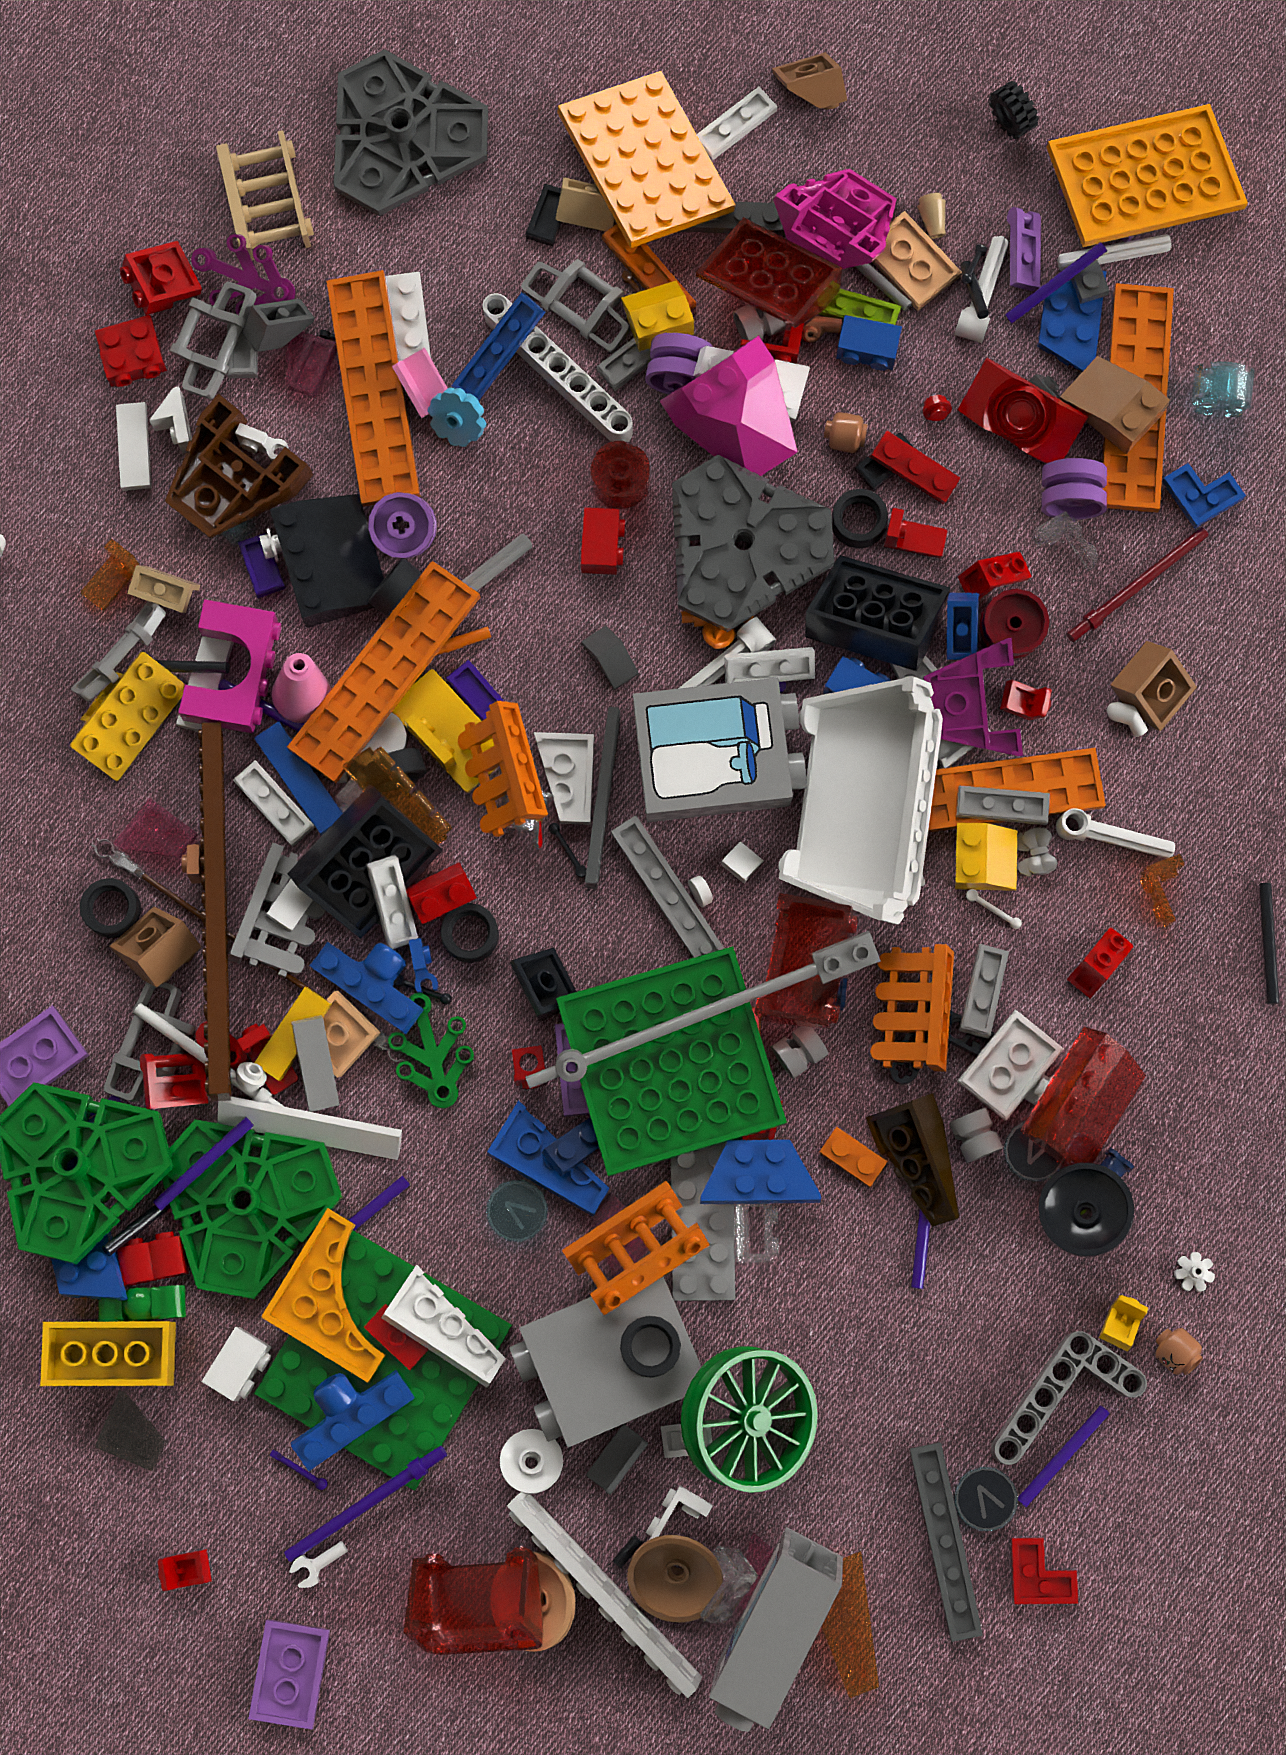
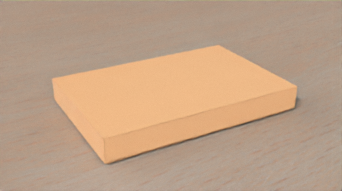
M904 211L890 222L885 249L872 263L912 302V306L919 311L960 278L962 272Z

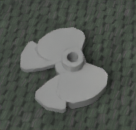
M1033 828L1026 831L1024 835L1022 833L1017 835V851H1030L1032 856L1017 864V869L1022 875L1031 877L1032 873L1034 875H1046L1056 869L1058 862L1055 857L1048 853L1049 850L1047 848L1052 839V834L1046 828Z

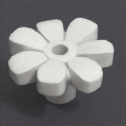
M1192 1252L1190 1260L1186 1256H1181L1177 1260V1264L1182 1268L1176 1269L1174 1276L1177 1280L1184 1279L1181 1284L1183 1290L1190 1291L1194 1286L1197 1292H1202L1206 1290L1205 1282L1211 1283L1214 1281L1215 1274L1208 1271L1213 1266V1263L1208 1258L1201 1261L1200 1253Z

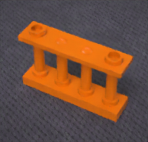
M667 1181L562 1250L578 1276L587 1271L597 1289L591 1292L590 1295L603 1315L616 1309L622 1303L710 1245L697 1223L687 1228L676 1211L683 1206ZM666 1219L677 1236L661 1246L650 1228ZM639 1236L650 1251V1254L634 1263L623 1246ZM613 1253L624 1271L608 1281L597 1263Z

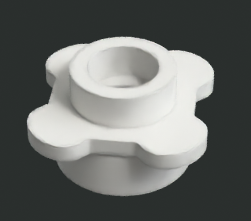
M268 528L266 529L268 534L259 536L265 558L275 557L277 562L279 561L277 553L282 552L278 536H271Z

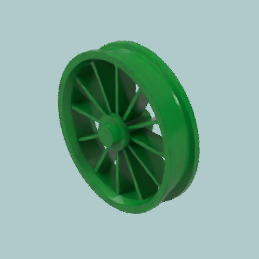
M738 1346L716 1354L698 1370L684 1397L681 1412V1433L689 1458L705 1477L715 1483L735 1490L751 1493L763 1492L783 1484L802 1466L814 1442L818 1412L813 1387L799 1365L781 1353L752 1346ZM755 1359H764L768 1362L755 1390ZM742 1362L743 1395L729 1371L732 1366ZM779 1369L788 1381L767 1397ZM720 1377L736 1405L731 1406L710 1394ZM793 1392L795 1410L770 1413L769 1410ZM707 1399L729 1410V1418L703 1421ZM795 1417L791 1438L770 1427L773 1419ZM732 1425L707 1447L705 1446L703 1428ZM767 1432L788 1442L785 1451L779 1459H777L765 1437ZM733 1440L722 1467L719 1469L711 1457ZM757 1444L771 1467L757 1475ZM744 1449L745 1478H732L731 1476Z

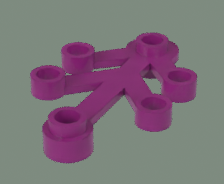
M241 234L230 235L227 238L226 244L230 251L236 253L242 269L218 260L215 252L210 248H198L192 253L191 263L196 270L201 272L213 270L239 281L236 283L251 290L256 288L266 292L256 298L254 305L293 300L295 298L296 291L293 283L287 278L280 276L272 258V249L268 245L256 246L253 250V258L263 264L269 280L259 277L246 248V239ZM235 237L240 240L239 248H235L233 245ZM261 248L266 251L265 259L259 256ZM201 254L205 257L204 265L198 262V257ZM278 287H281L284 291L282 298L276 294ZM221 289L213 290L210 293L209 300L213 306L216 302V294L220 293ZM233 292L229 300L236 298L242 294L238 292ZM244 300L236 304L235 311L238 316Z

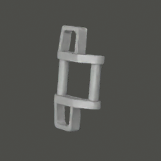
M576 259L563 272L543 262H537L523 281L521 288L539 301L541 307L547 311L552 310L579 329L580 335L586 339H592L608 352L615 353L631 329L629 324L613 310L621 301V297L624 296L625 292L619 287H612L585 267L586 264L579 259ZM541 271H546L558 277L544 298L530 288ZM578 277L605 295L587 321L559 302V299L571 282ZM608 313L622 325L621 331L610 344L594 334Z
M226 282L214 306L191 298L188 305L190 310L176 343H172L169 350L170 353L190 362L182 382V387L188 392L210 400L215 397L229 369L227 364L241 330H244L251 307L255 303L257 296L251 289L232 282ZM233 292L245 295L239 316L224 311ZM201 313L214 320L231 325L216 360L187 349ZM199 367L214 371L207 388L204 390L193 387Z
M148 601L133 622L129 623L124 629L126 633L100 662L96 661L92 665V669L71 690L88 702L110 683L115 684L120 677L113 669L137 642L146 646L153 640L151 636L166 612L158 604Z
M146 982L132 1014H134V1010L140 1003L147 1007L156 987ZM168 983L159 985L158 987L169 990L171 994L164 1014L154 1010L151 1011L187 1037L193 1036L196 1029L195 1026L174 1018L181 997V990ZM136 1014L133 1016L119 1053H115L104 1085L105 1092L134 1103L139 1100L144 1090L140 1061L130 1058L145 1022ZM173 1042L169 1055L182 1054L184 1049ZM122 1066L140 1072L132 1091L128 1094L115 1089ZM177 1066L164 1067L163 1070L156 1068V1076H175L174 1073Z

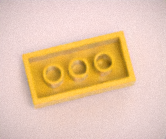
M43 1322L40 1386H174L176 1322Z

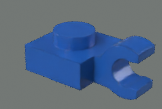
M421 938L409 940L416 977V991L422 993L421 985L426 980L432 982L434 991H438V980L433 974L428 972L427 964L432 963L430 946H424Z

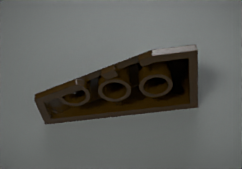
M933 1093L865 1117L876 1147L882 1155L887 1154L896 1167L893 1171L899 1179L903 1177L912 1190L911 1197L932 1227L958 1219L959 1212L945 1127Z

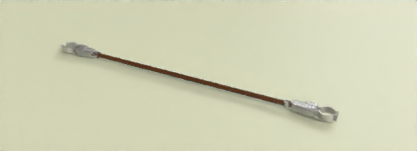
M97 838V840H98L100 843H102V842H109V843H111V842H110L109 840H107V839L99 840V839ZM112 843V851L114 852L112 856H100L97 852V847L91 845L95 847V852L99 857L104 859L110 857V862L119 870H125L132 876L145 880L202 920V912L148 876L137 863L131 860L128 854L121 850L114 851ZM228 931V939L235 942L236 936ZM270 967V968H272L274 971H276L277 973H279L280 970H278V969H276V968H273V967ZM287 973L285 978L302 990L304 987H308ZM380 1031L381 1033L372 1042V1045L380 1051L388 1050L390 1057V1051L387 1049L389 1035ZM394 1043V1044H392V1045L394 1046V1045H402V1044H401V1043ZM392 1059V1060L395 1061V1062L404 1061L403 1059H400V1060H394V1059Z

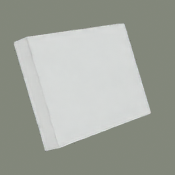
M1014 1010L957 1082L1006 1121L1064 1048L1021 1013Z

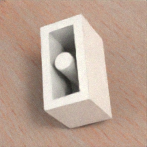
M235 1327L201 1382L232 1401H239L241 1397L246 1399L254 1387L255 1383L251 1380L257 1370L262 1372L272 1357L269 1351L272 1347L241 1327Z

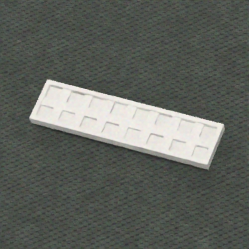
M523 1492L518 1494L507 1505L511 1510L509 1515L513 1521L520 1527L525 1525L533 1533L531 1536L533 1542L543 1551L548 1549L555 1557L553 1561L558 1569L564 1574L570 1573L578 1581L576 1587L586 1598L589 1599L592 1596L600 1605L598 1609L604 1618L611 1623L615 1621L623 1629L621 1634L631 1646L635 1647L638 1645L644 1651L645 1661L655 1671L660 1668L668 1677L666 1682L676 1694L680 1695L683 1693L689 1698L699 1686L702 1679L700 1673L531 1494Z

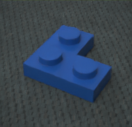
M1189 463L1170 473L1162 480V483L1194 529L1239 503L1246 496L1230 472L1204 486Z

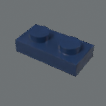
M591 1117L545 1147L542 1151L543 1156L560 1177L600 1150Z

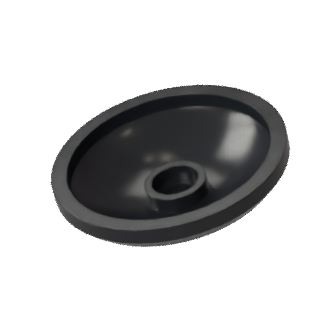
M1077 1163L1062 1168L1047 1181L1039 1199V1219L1045 1234L1058 1248L1075 1256L1094 1257L1112 1251L1124 1241L1133 1224L1134 1202L1128 1186L1114 1171L1099 1164ZM1083 1210H1090L1092 1217L1084 1219L1080 1213Z

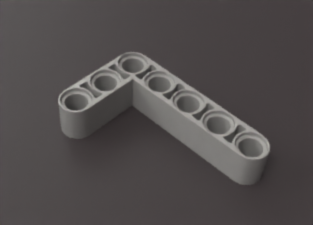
M1083 1331L1068 1333L991 1445L993 1458L1005 1465L1015 1464L1022 1458L1082 1368L1123 1397L1136 1398L1141 1396L1147 1387L1145 1375L1088 1333ZM1074 1337H1080L1085 1343L1084 1352L1080 1355L1075 1354L1071 1350L1070 1343ZM1102 1355L1108 1357L1111 1362V1368L1105 1374L1101 1373L1097 1368V1360ZM1059 1362L1063 1363L1068 1370L1066 1378L1062 1381L1057 1380L1053 1375V1367ZM1128 1374L1133 1375L1137 1380V1387L1133 1392H1128L1123 1386L1124 1377ZM1041 1388L1047 1390L1050 1395V1401L1044 1407L1039 1406L1035 1401V1394ZM1024 1414L1028 1415L1032 1420V1428L1026 1433H1022L1017 1427L1018 1418ZM1004 1441H1010L1015 1448L1013 1456L1009 1459L1002 1458L999 1453V1447Z

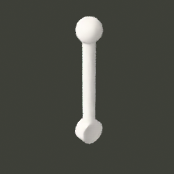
M970 889L967 891L966 898L968 901L978 902L1009 922L1013 929L1021 927L1022 922L1019 918H1012L978 896L976 890Z

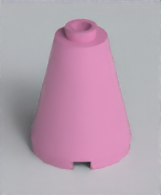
M296 653L286 659L274 682L272 702L277 711L286 720L295 723H306L331 691V687L326 677L308 655Z

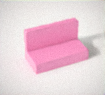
M423 348L392 365L421 418L429 414L428 407L431 400L438 393H443L447 389L427 350Z

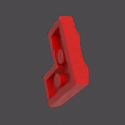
M1043 1537L1010 1538L1013 1604H1078L1077 1570H1045Z

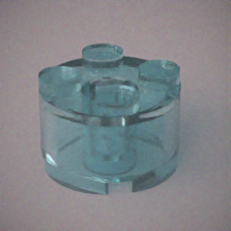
M1211 362V368L1203 369V364L1197 365L1194 372L1191 402L1196 407L1195 413L1209 415L1213 414V410L1225 411V416L1241 417L1243 411L1251 408L1255 370L1251 368L1247 372L1245 371V365L1233 362Z

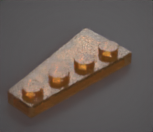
M861 1550L843 1557L842 1586L822 1624L823 1632L849 1699L879 1687Z

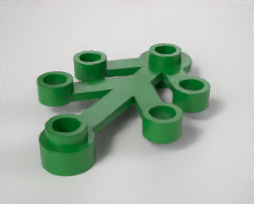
M415 993L409 999L414 1002L422 1000L425 1003L424 1011L417 1019L424 1050L407 1041L405 1035L401 1032H394L389 1036L388 1046L392 1051H401L429 1067L432 1079L414 1071V1066L408 1061L400 1062L397 1065L396 1075L400 1080L410 1081L427 1091L428 1099L433 1106L441 1109L449 1108L458 1098V1088L455 1083L465 1066L472 1062L474 1052L469 1046H460L456 1050V1061L446 1076L443 1072L442 1063L457 1037L464 1033L466 1022L462 1017H452L448 1021V1030L437 1047L428 1016L431 1010V1001L427 995ZM459 1021L462 1024V1029L460 1031L452 1030L451 1023ZM394 1037H400L403 1040V1044L400 1047L392 1045L391 1041ZM460 1051H468L470 1058L465 1061L459 1058ZM408 1066L411 1069L410 1075L402 1076L399 1073L400 1068ZM441 1087L449 1091V1095L445 1098H441L437 1094V1090Z

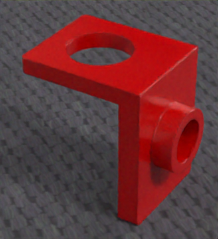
M542 1046L512 1049L515 1072L513 1076L516 1086L522 1085V1089L541 1087L537 1085L529 1088L525 1077L545 1069ZM525 1054H533L538 1060V1065L533 1071H525L520 1067V1059Z

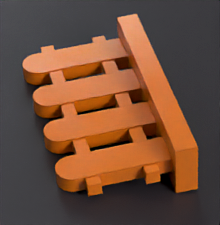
M496 701L490 704V710L486 712L487 718L476 725L473 722L465 724V731L460 733L458 737L459 747L463 750H471L473 756L472 759L467 761L465 772L469 777L478 778L480 786L473 791V802L476 805L486 806L488 813L481 818L480 829L484 833L493 834L494 837L502 836L504 834L503 828L514 822L515 825H522L526 823L525 819L540 820L548 816L518 703ZM493 739L494 746L482 752L481 744ZM500 766L502 774L490 780L488 772ZM508 795L509 802L497 808L496 800Z
M935 944L934 953H931L932 949L930 947H922V953H901L900 947H892V953H883L879 956L880 962H877L882 971L890 973L889 982L880 983L876 987L875 995L882 1002H888L887 1012H879L874 1016L873 1025L879 1031L885 1032V1042L873 1044L870 1053L875 1060L883 1062L884 1068H892L893 1062L913 1063L914 1068L923 1069V1063H926L933 1071L946 1072L954 951L947 944ZM920 973V982H899V974ZM930 973H932V983H929ZM897 1002L918 1003L917 1012H897ZM928 1003H930V1013H927ZM895 1032H915V1042H894ZM925 1033H928L927 1043H925Z

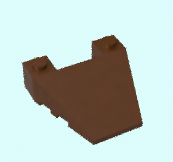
M217 394L200 414L193 438L186 447V455L182 465L178 467L165 499L169 506L210 539L295 497L314 475L308 464L286 447L282 449L265 470L232 444L231 441L236 436L235 432L239 423L246 425L248 421L239 409L220 394Z

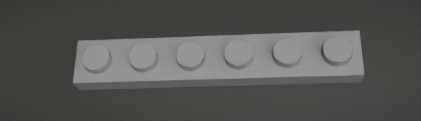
M634 816L611 831L613 838L691 956L694 958L724 949L638 817Z

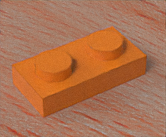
M837 1126L819 1151L821 1155L869 1188L888 1162Z

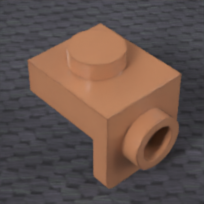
M199 844L187 845V854L182 855V872L187 873L192 884L201 883V874H205L201 867V856H204V854H202Z

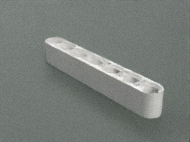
M498 293L488 295L483 301L485 322L492 330L512 305L505 296ZM494 308H501L503 310L502 313L497 315L490 313ZM535 326L516 353L612 443L622 445L629 442L633 435V422L630 414ZM536 346L544 348V350L540 353H533L530 351L533 347ZM557 365L565 368L559 373L551 371L552 367ZM575 385H583L585 387L581 392L571 390ZM596 404L606 406L605 410L600 412L594 411L592 407ZM618 423L627 426L623 431H616L612 427Z

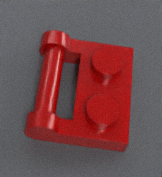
M152 1053L141 1054L139 1061L141 1071L143 1072L146 1109L208 1104L207 1092H205L206 1073L204 1063L190 1053L154 1056ZM188 1065L192 1068V1074L156 1076V1068Z

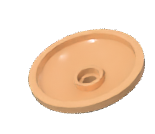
M525 1552L507 1560L495 1577L491 1594L493 1616L501 1633L514 1646L532 1652L552 1648L562 1641L570 1630L575 1615V1593L568 1574H564L558 1569L552 1557L540 1552ZM544 1595L546 1597V1603L543 1600Z

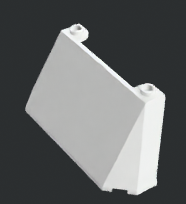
M908 676L902 679L803 699L802 709L799 713V722L803 730L807 734L812 735L806 776L807 788L804 790L797 849H789L783 854L778 865L780 871L779 879L874 919L892 924H899L904 918L903 911L907 906H914L918 901L943 722L940 709H934L930 698L934 694L931 683L914 676Z

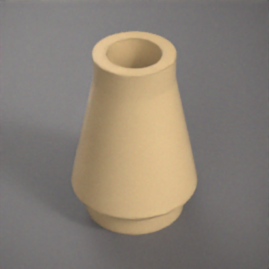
M931 193L920 197L919 205L917 206L931 239L946 235V200L942 199L941 193Z

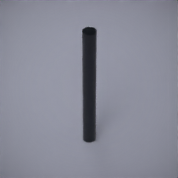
M1260 883L1267 1004L1274 1005L1280 1004L1272 883Z

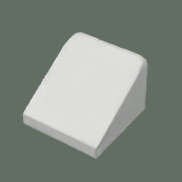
M740 841L721 861V865L745 884L764 860Z

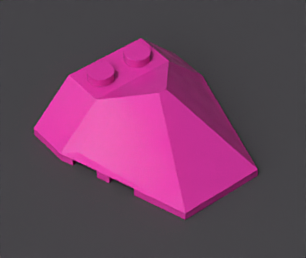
M846 169L827 174L820 181H816L813 178L808 179L805 185L789 184L775 195L773 201L787 240L794 243L801 251L808 252L817 258L824 266L840 270L871 263L884 251L897 199L853 170Z
M759 335L688 384L682 385L660 400L675 426L712 456L720 455L743 468L749 469L751 472L757 473L759 476H762L798 452L776 363Z

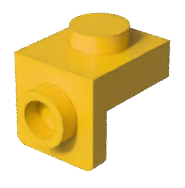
M1119 1295L1109 1309L1099 1338L1128 1352L1133 1345L1140 1322L1147 1314L1148 1307L1140 1304L1134 1298Z

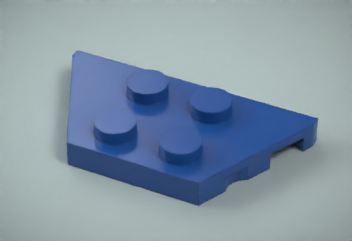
M1102 271L1106 280L1107 271ZM1071 280L1043 300L1037 347L1048 354L1055 355L1063 364L1067 366L1070 364L1083 372L1096 358L1103 297L1080 304Z
M790 1140L727 1141L700 1196V1204L821 1202V1194Z
M111 1231L77 1265L51 1259L60 1295L70 1298H79L81 1296L89 1299L112 1298L118 1301L128 1299L116 1252L108 1256L102 1249V1246L112 1239Z

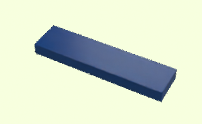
M521 292L451 386L454 389H463L465 393L474 395L479 401L546 311L525 293Z
M278 721L254 737V739L322 836L343 813L310 765L288 750L287 746L292 740Z

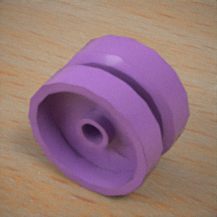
M662 333L656 335L651 342L650 358L652 360L647 365L646 383L651 388L669 395L682 385H686L697 378L693 374L700 349L705 346H713L706 340L690 334Z
M1067 458L1047 463L1042 467V487L1046 489L1042 492V512L1047 516L1066 520H1081L1102 515L1107 509V492L1103 490L1107 486V467L1101 462L1084 458Z
M396 492L384 496L374 505L369 516L368 529L373 543L380 551L391 557L412 558L421 555L431 546L437 532V520L433 509L425 500L411 493ZM402 520L409 522V528H405V532L399 529V523Z

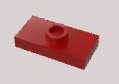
M384 1304L364 1328L405 1367L411 1370L429 1349L382 1319L383 1314L389 1307L387 1304Z

